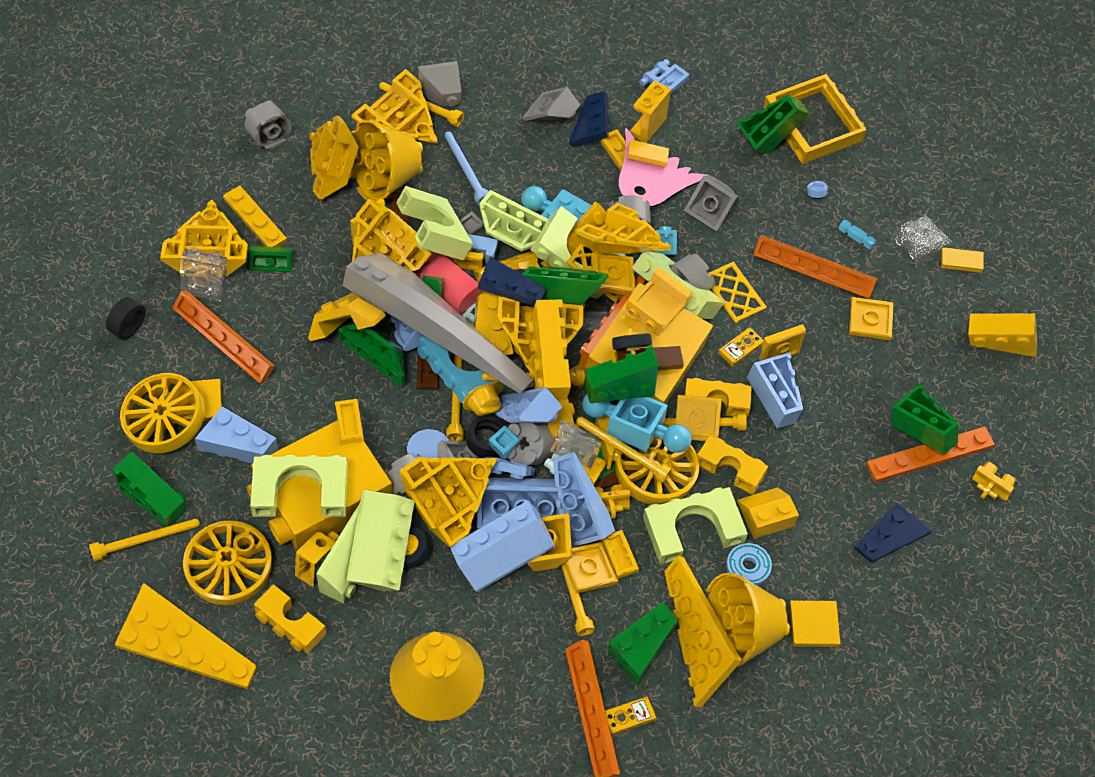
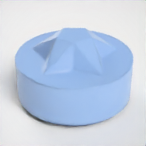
M814 181L807 186V193L810 197L821 198L827 195L828 186L822 181Z

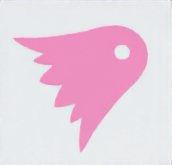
M627 128L625 129L626 150L619 176V188L623 196H640L643 201L646 202L647 199L650 206L663 202L685 187L701 181L702 177L706 175L688 174L691 170L690 167L677 169L679 164L678 157L668 158L666 167L627 159L630 139H635ZM641 186L646 190V193L638 195L635 193L634 188Z

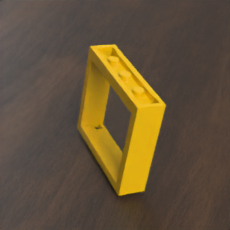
M827 74L773 93L765 98L764 109L767 108V105L786 95L800 100L822 92L850 131L847 134L810 147L798 129L795 128L785 140L802 164L862 142L866 133L864 123L858 119L854 109L848 105L844 95L840 94L835 83H832Z

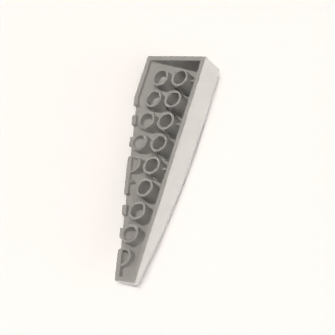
M381 253L359 256L346 266L343 286L516 392L522 394L532 384L533 379L415 273Z

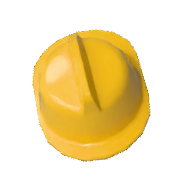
M494 381L473 389L463 401L464 409L473 411L478 416L497 412L501 407L499 394L504 384L500 381Z

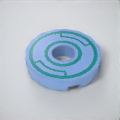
M744 543L731 550L727 558L726 568L728 573L738 574L759 586L770 575L772 562L765 549L756 544ZM746 560L752 561L755 564V568L746 569L743 566V562Z

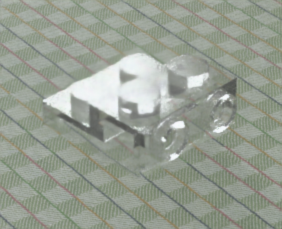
M925 214L915 221L911 219L899 226L894 234L897 244L903 246L909 252L910 257L917 260L920 264L938 254L942 248H947L952 243Z
M196 247L186 249L180 257V293L181 291H188L193 296L221 301L224 296V278L227 275V257H223L219 252L215 251L209 254L203 253Z
M561 420L550 452L560 456L575 452L581 465L591 469L598 455L601 439L588 431L576 427L572 423Z

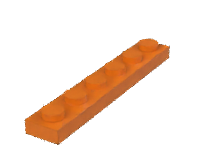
M760 235L753 254L869 299L878 279Z
M639 275L638 278H635V288L639 283L645 285L647 280ZM620 295L618 300L620 302L613 304L609 311V317L604 316L599 325L601 328L599 330L595 329L589 338L590 343L585 342L579 352L582 355L579 364L584 367L586 366L589 355L630 296Z
M181 291L172 308L256 381L264 383L275 365L188 291Z
M986 427L958 434V443L944 455L924 444L867 461L866 466L874 482L877 483L993 448L995 444Z
M581 640L566 648L565 651L595 777H617L620 775L589 642Z

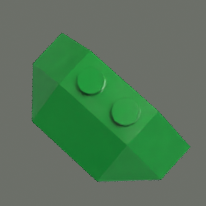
M529 266L522 273V275L546 288L543 300H562V302L574 305L583 304L608 279V274L560 267L539 268Z
M354 323L338 329L341 342L401 388L405 386L403 348L398 342L391 341L382 330H377L373 326L358 330Z

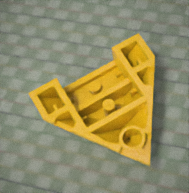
M406 69L392 80L391 89L371 107L364 104L351 115L357 123L370 119L409 135L414 139L432 143L438 142L433 131L428 106L422 93L421 82Z
M340 116L333 117V122L328 121L317 128L316 133L311 132L309 134V140H312V148L310 149L312 175H316L313 192L318 199H324L347 185L348 179L353 174L352 166L354 160L359 155V146Z
M369 198L356 214L357 229L356 235H354L352 262L359 256L381 253L412 272L419 270L431 256V251L422 249L415 238L417 232L396 213L375 200Z
M211 200L207 203V208L202 212L198 211L183 224L173 238H168L163 242L160 259L184 276H228L246 263L248 244L239 237L234 226L223 212L217 209L215 202Z
M619 203L607 209L605 224L600 228L587 223L576 232L582 245L594 252L642 253L671 250V246L668 243H663L660 240L661 236L645 220L638 218L639 213L636 210Z
M354 292L334 302L330 301L321 306V310L314 315L308 339L309 341L326 338L349 318L353 319L358 330L375 326L385 317V312Z
M499 296L497 319L534 380H536L537 373L532 368L534 354L529 349L531 336L526 330L527 320H530L534 307L522 306L518 301ZM562 303L563 308L559 312V317L564 318L565 327L563 328L562 339H566L567 345L583 326V305Z
M418 457L399 470L406 494L411 500L415 501L414 506L428 528L447 546L451 547L469 534L474 514L477 513L489 481V474L497 458Z

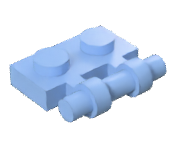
M665 59L655 64L653 70L643 74V78L639 80V83L644 87L648 83L651 85L653 81H657L670 88L672 94L689 79L690 74L676 64L669 68L670 62Z
M490 456V457H484V459H487V458H496V457ZM497 458L491 472L502 474V471L509 472L510 477L523 479L525 476L533 477L536 469L533 466L509 461V459Z

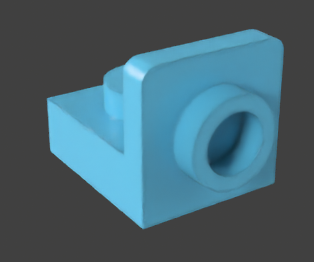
M659 227V230H656V232L661 236L660 240L663 243H668L671 246V250L655 252L663 253L666 256H676L677 230H671V227Z

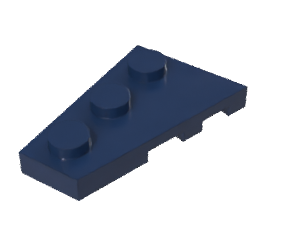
M605 91L586 97L569 141L571 147L609 137L608 96Z
M492 257L489 258L478 283L479 290L535 306L536 300H543L546 288Z
M896 503L854 549L869 562L873 563L904 546L914 543V541L930 535L932 531Z

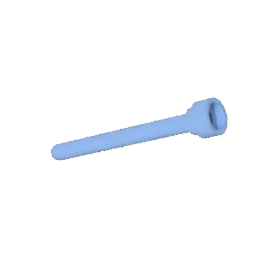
M448 131L444 134L445 139L475 191L474 199L479 206L489 191L482 188L455 138Z

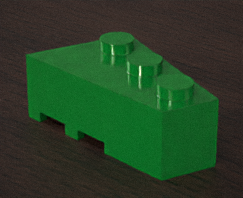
M786 95L767 105V108L759 112L755 111L750 117L744 120L740 119L736 123L755 150L769 154L810 113L799 99Z
M646 347L645 352L636 355L632 353L626 354L625 359L614 363L612 360L585 369L584 386L589 402L598 403L655 395L659 363L653 347Z
M921 384L892 406V426L943 455L958 443L959 424L944 408H940L935 403V399L932 396L929 397L924 392V387Z
M130 452L112 470L119 491L164 526H171L187 510L185 497L180 492H175L133 452Z
M663 602L609 642L607 652L637 686L676 628L678 618Z

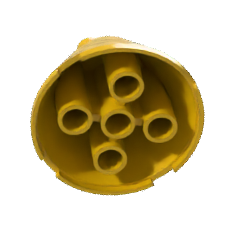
M370 119L358 122L356 130L351 132L359 146V155L354 160L351 178H355L360 187L356 189L364 199L368 200L371 198L376 202L381 198L385 199L422 172L421 153L423 146L421 142H417L413 137Z
M735 573L720 574L709 584L706 590L709 592L707 599L742 659L737 667L778 643L783 636L788 635L790 626L787 622L786 603L783 599H778Z
M431 632L411 639L398 651L390 669V685L396 701L410 715L431 722L451 720L467 712L478 700L484 685V668L480 656L467 641L450 633Z

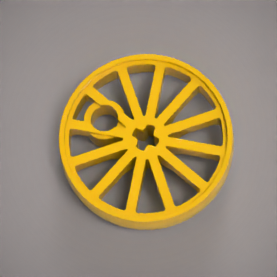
M174 373L156 374L142 380L130 390L121 407L120 421L126 436L137 448L149 453H167L184 446L197 434L205 417V403L199 390L187 378ZM176 384L173 390L169 392V385ZM186 388H189V389H190L189 392H187V393L183 394L182 396H180V394L183 392L184 389H186ZM149 392V398L151 399L153 404L142 399L141 397L145 393ZM195 399V405L183 406ZM135 404H138V405H140V406L146 408V409L132 410L133 407L135 406ZM194 414L191 421L180 417L181 415ZM141 418L130 425L131 419ZM175 424L185 427L178 435L173 428ZM145 428L138 438L134 436L136 432ZM168 428L172 438L163 441L164 430ZM155 431L154 442H147L152 433Z
M656 436L651 443L652 447H649L647 452L639 448L638 450L656 464L661 463L663 465L665 463L672 468L670 474L663 482L670 491V494H663L662 484L655 479L651 470L636 461L622 460L621 457L625 454L619 451L615 462V473L619 483L622 484L625 490L629 489L630 496L646 504L661 505L668 503L672 499H683L693 488L699 474V460L691 444L683 452L667 454L669 450L666 447L663 450L659 449L661 438ZM683 457H687L689 463L675 462ZM624 470H639L629 476L624 472ZM678 472H691V477H686ZM647 476L641 488L633 483ZM653 478L656 494L646 491ZM672 480L678 482L679 484L685 487L682 489H678Z
M221 521L203 528L191 539L183 557L184 574L192 590L203 600L216 605H235L251 599L263 589L269 579L272 568V555L266 538L253 526L239 521ZM227 532L226 546L222 547L215 535ZM233 532L241 533L234 538V546L232 547ZM209 538L217 551H211L201 546V544ZM250 544L249 548L240 549L241 546ZM261 551H264L266 555L263 559H248ZM198 552L209 558V560H192L194 553ZM265 567L261 575L246 569ZM191 569H208L197 576H191ZM238 573L256 583L247 589ZM215 576L205 590L198 586V584ZM231 576L241 590L240 593L230 595ZM224 578V594H213Z

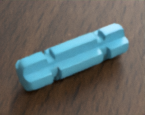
M842 221L839 226L840 231L843 233L847 232L848 236L858 243H864L863 246L867 249L874 247L876 239L871 236L868 237L867 233L855 225L852 227V223L849 221Z

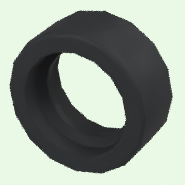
M130 297L119 300L107 317V331L122 340L129 339L141 327L144 321L145 306Z
M490 415L475 418L469 425L466 433V444L469 450L480 458L498 457L499 454L490 445H486L476 438L475 432L478 429H489L497 433L502 427L506 426L505 423L497 417Z

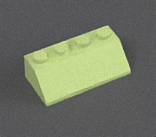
M362 491L346 581L379 591H399L414 500L395 494Z
M360 504L316 573L319 592L343 604L347 597L351 598L356 590L355 583L346 581Z

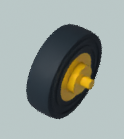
M633 328L628 329L629 333H625V336L612 338L613 350L626 349V351H631L633 355H636L635 350L652 345L651 334H638L633 332Z
M410 526L403 566L405 568L420 565L425 561L430 552L431 545L428 536L417 527Z

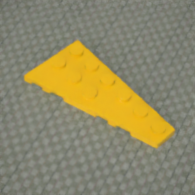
M677 556L664 573L669 595L673 597L676 609L673 610V613L679 621L680 629L677 631L684 662L689 666L691 674L688 680L690 687H693L695 692V698H693L694 707H701L740 664L742 659L684 557Z

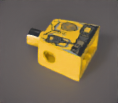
M332 531L327 536L321 532L315 533L296 552L295 576L314 587L318 582L316 573L339 538V535Z

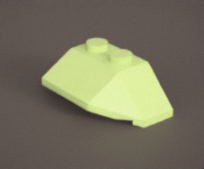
M492 190L487 193L479 205L486 234L519 251L532 248L548 221L547 218Z

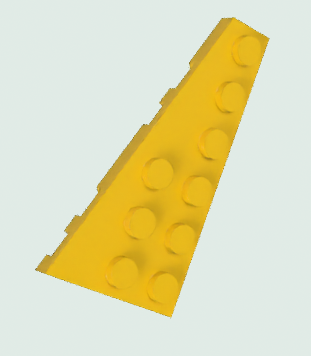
M144 583L115 643L116 648L245 689L249 688L257 669L255 664Z

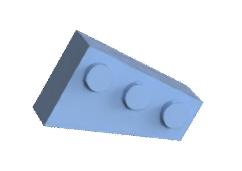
M790 352L755 362L747 376L748 381L777 429L796 423L803 410L799 389L795 384V371L792 369L790 362Z
M224 407L218 410L195 438L198 451L237 458L240 461L254 463V457L271 455L278 451L277 441L274 436Z

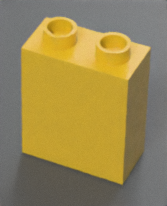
M639 283L629 299H633L645 285ZM626 301L589 355L585 369L612 360L613 363L616 362V350H613L612 338L625 336L624 334L629 333L628 329L633 328V332L638 334H651L652 345L650 346L652 347L680 346L684 363L683 368L658 370L655 395L647 396L667 404L703 349L713 325L683 308L664 331L657 336L655 333L649 332L639 321L628 316L624 311L627 304Z
M338 420L270 455L273 457H284L286 455H293L295 457H307L309 455L330 457L332 455L347 457L346 517H322V487L311 477H292L279 488L276 517L269 520L268 525L279 545L290 541L296 551L317 532L327 536L331 531L337 534L344 530L360 504L363 490L393 494L391 481L364 441L341 444ZM252 484L246 486L250 498Z

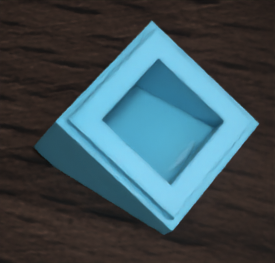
M506 426L502 427L489 439L490 447L504 460L508 458L520 442V439Z

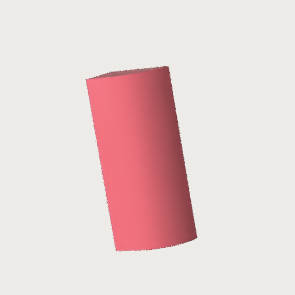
M432 252L431 256L419 270L412 271L421 280L423 275L444 278L442 298L459 314L475 304L478 295L482 294L481 290L478 289V282L443 254Z

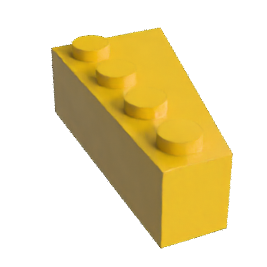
M536 300L530 320H527L526 323L527 333L531 336L529 349L534 354L532 368L537 373L535 386L536 389L546 387L555 398H567L571 384L568 359H564L567 348L566 339H562L563 328L565 327L564 318L559 317V312L563 308L562 300Z

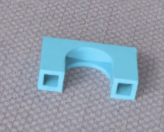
M426 336L420 337L417 349L418 354L429 363L433 372L444 380L445 385L453 390L461 403H463L467 394L473 389L494 382L484 381L482 379L484 371L482 370L465 371L458 368L449 358L452 354L451 351ZM504 384L502 391L508 389L509 387Z

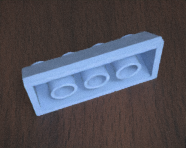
M488 477L489 481L477 510V528H482L527 500L538 509L541 517L559 515V508L556 505L558 488L555 485V479Z
M527 500L461 539L450 548L458 566L474 590L479 592L554 548L555 544L538 509Z

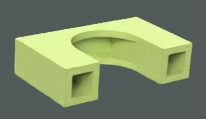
M405 186L396 203L402 214L424 220L415 235L419 246L425 250L464 260L467 253L470 252L473 243L448 200Z
M559 207L551 214L530 250L552 267L573 269L566 263L571 257L567 249V237L578 218L564 207ZM608 253V254H615V255L626 256V255L623 254V253ZM575 260L573 261L578 267L583 268L582 264ZM595 291L590 297H594L597 299L600 296H602L603 293Z
M643 252L632 267L633 270L649 282L653 272L658 267L693 292L684 309L701 319H713L724 304L723 300L710 290L698 289L678 277L670 269L675 263L663 253Z
M262 455L261 457H254L250 505L252 516L276 517L277 495L281 485L292 477L308 476L315 479L322 487V517H346L347 457L332 455L330 457H318L316 455H309L307 457H295L293 455L273 457Z
M730 487L724 489L715 488L711 492L704 494L695 493L688 498L681 500L679 498L672 499L668 503L661 505L652 504L644 510L643 519L660 565L672 562L677 556L682 557L684 550L675 524L686 515L698 514L711 520L717 529L724 548L745 543L748 533Z

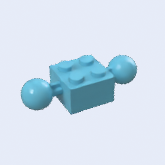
M538 186L528 187L524 190L521 197L522 205L533 212L542 210L544 212L541 216L547 219L562 206L577 217L578 221L591 207L589 203L564 189L552 202L547 200L545 191Z
M587 394L583 399V410L588 416L592 418H601L605 415L610 416L607 433L647 452L656 436L663 439L665 447L674 453L685 451L691 444V433L685 426L680 424L671 425L668 428L663 426L668 405L650 397L629 398L620 400L617 406L611 404L610 401L590 403Z

